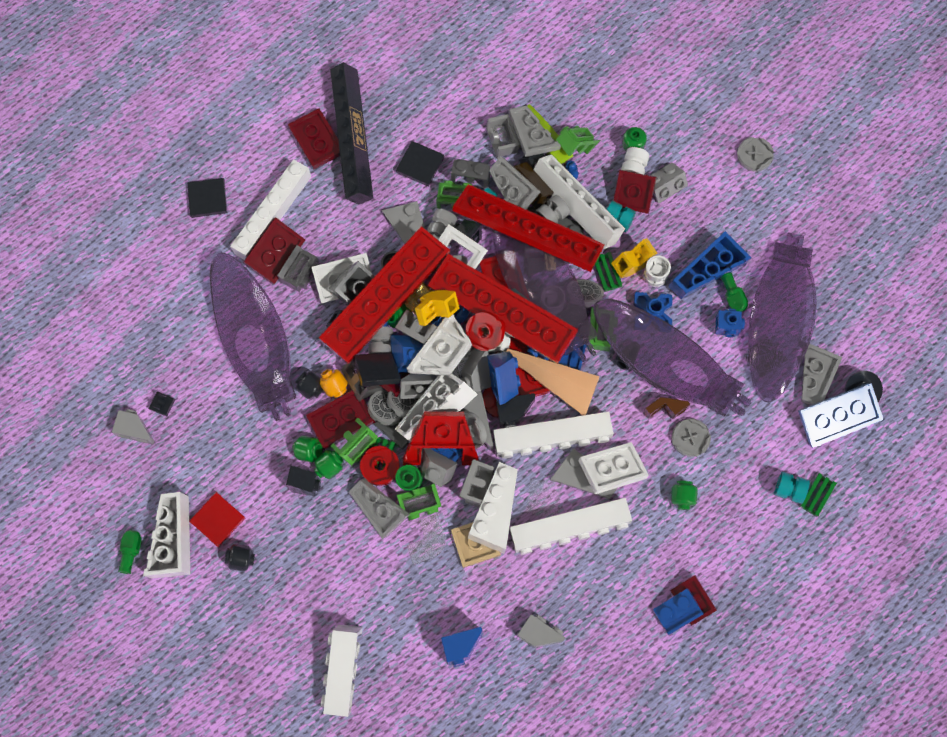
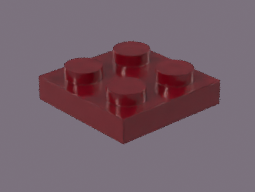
M619 170L613 201L621 204L623 209L628 207L637 212L649 214L657 177Z

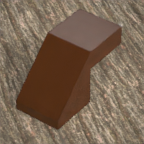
M660 397L646 407L643 413L649 419L664 408L669 416L675 419L689 408L690 403L684 400Z

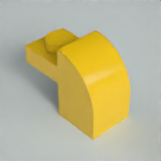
M648 238L639 242L631 251L622 252L611 264L620 278L629 277L644 269L647 261L655 256L657 251Z
M437 290L420 297L421 303L415 308L421 326H426L436 316L449 318L460 308L456 292Z

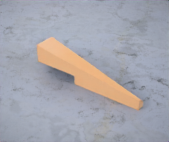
M507 348L506 352L510 351L513 357L517 358L519 368L524 369L550 392L577 410L581 416L586 415L600 376Z

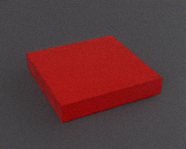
M216 492L189 522L219 548L243 522L245 517Z

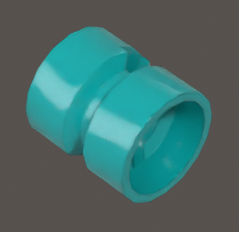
M612 200L607 211L625 228L624 232L627 233L636 211L628 207L623 209L621 204Z
M782 471L776 484L774 496L783 499L790 497L791 501L803 504L808 493L810 480L802 477L795 479L793 474Z

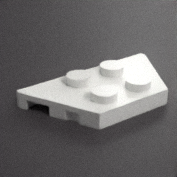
M454 315L443 319L407 367L409 373L451 375L472 346L470 339L464 333L463 328L457 322Z

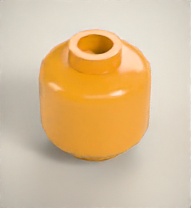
M329 368L321 373L322 377L319 383L327 396L337 398L346 392L348 382L339 369L331 370Z

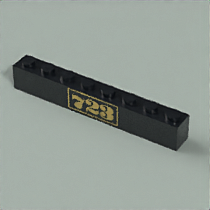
M342 62L331 68L330 73L345 199L356 204H363L374 199L358 70Z

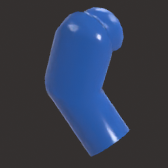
M572 160L568 161L566 169L577 179L579 175L577 165Z

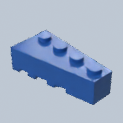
M725 231L674 278L668 287L680 299H683L718 280L722 275L745 265L752 257Z

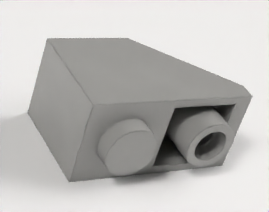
M531 614L517 637L533 648L562 643L565 639L562 636L563 631L555 626L551 628L546 625V620L538 614L536 616Z

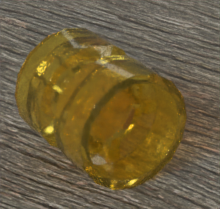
M421 282L404 304L416 315L415 308L421 303V301L418 302L417 300L433 291L425 283Z

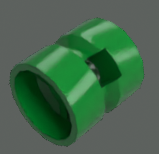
M404 465L398 469L395 480L401 489L412 491L422 485L423 475L419 468L413 465Z

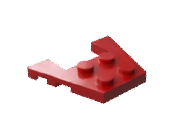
M424 411L403 456V465H421L422 448H462V465H471L473 460L479 461L464 412Z

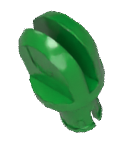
M731 272L722 275L720 278L727 290L725 297L729 307L736 311L744 312L748 307V300L743 288L737 287Z
M135 530L126 531L121 540L119 552L122 557L118 572L123 574H131L134 557L139 555L142 536Z

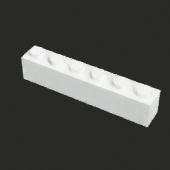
M552 154L540 158L534 171L554 192L552 197L558 195L565 201L573 219L594 240L605 244L603 249L615 245L625 228Z
M294 159L231 244L230 247L235 255L245 260L275 217L279 220L282 219L310 180L311 174L308 167Z
M609 412L493 430L497 457L501 456L502 459L511 458L513 454L521 453L522 456L530 455L533 453L532 451L540 450L542 453L549 452L554 447L568 449L573 444L587 446L592 441L606 443L610 441L609 439L614 434Z
M626 498L516 525L510 527V533L515 552L526 555L532 553L534 548L539 547L540 550L551 548V544L559 542V545L568 544L571 542L570 539L578 537L579 540L590 538V534L598 533V535L607 534L609 529L617 528V530L626 529L629 527L628 524H631L632 517Z

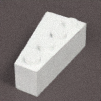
M452 373L451 375H438L395 430L408 441H411L424 411L459 412L478 394Z
M499 462L470 529L468 539L505 554L518 469Z
M181 492L161 494L155 519L157 520L155 531L152 532V545L150 551H148V563L146 569H144L143 576L152 579L190 575L189 496Z
M339 624L333 629V632L329 633L328 645H331V650L326 656V666H329L328 674L324 675L323 686L326 687V694H323L321 699V707H324L323 714L348 717L351 713L355 683H352V681L355 679L357 672L355 659L358 658L360 650L357 637L359 634H362L363 627Z

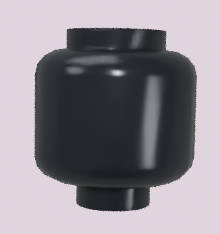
M304 371L295 382L297 384L296 390L307 399H311L313 396L318 398L324 391L319 383L320 377L313 371Z
M233 544L226 550L224 564H227L230 570L244 572L248 570L249 565L253 566L255 554L251 553L250 546Z

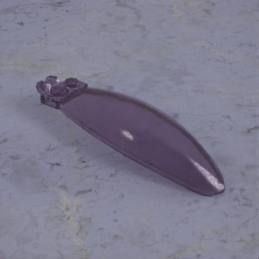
M492 229L497 262L507 287L578 329V333L564 353L565 356L575 350L581 361L585 362L586 356L579 348L584 344L587 346L590 354L595 356L597 353L590 341L598 337V333L587 318L586 306L580 286L568 263Z
M790 232L787 233L785 244L779 242L774 244L772 261L760 280L750 313L748 349L751 378L755 391L764 402L776 400L789 386L807 352L816 319V288L810 268L813 249L802 247L804 235H799L797 238V246L791 245L793 236Z
M219 253L215 256L210 266V289L214 317L222 345L235 371L245 385L254 393L259 411L263 413L271 410L275 421L281 420L276 407L282 405L284 414L290 416L291 411L287 402L297 398L290 381V350L283 323L271 299L248 269L230 254Z
M604 299L594 304V316L604 337L625 364L643 380L675 398L708 406V408L723 417L726 416L729 409L741 416L746 413L744 408L734 403L735 399L745 406H750L752 403L748 397L739 393L744 383L726 374L704 349L683 332L664 320L619 300Z

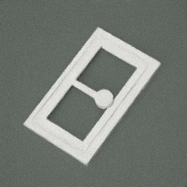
M448 224L439 241L447 247L453 239L474 253L467 265L476 269L488 250ZM442 262L435 268L436 270H438ZM423 283L412 294L418 300L427 294V292L421 289Z

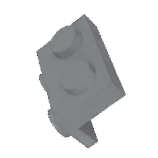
M673 162L650 175L657 177L653 193L657 203L663 202L688 186L685 171Z

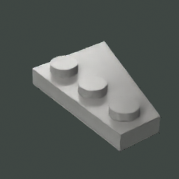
M527 106L509 109V116L525 157L560 150L561 145L558 141H554L551 133L541 126L539 119Z
M805 343L801 402L811 406L825 399L843 357L810 343Z
M366 479L360 480L349 491L382 539L389 536L410 515Z

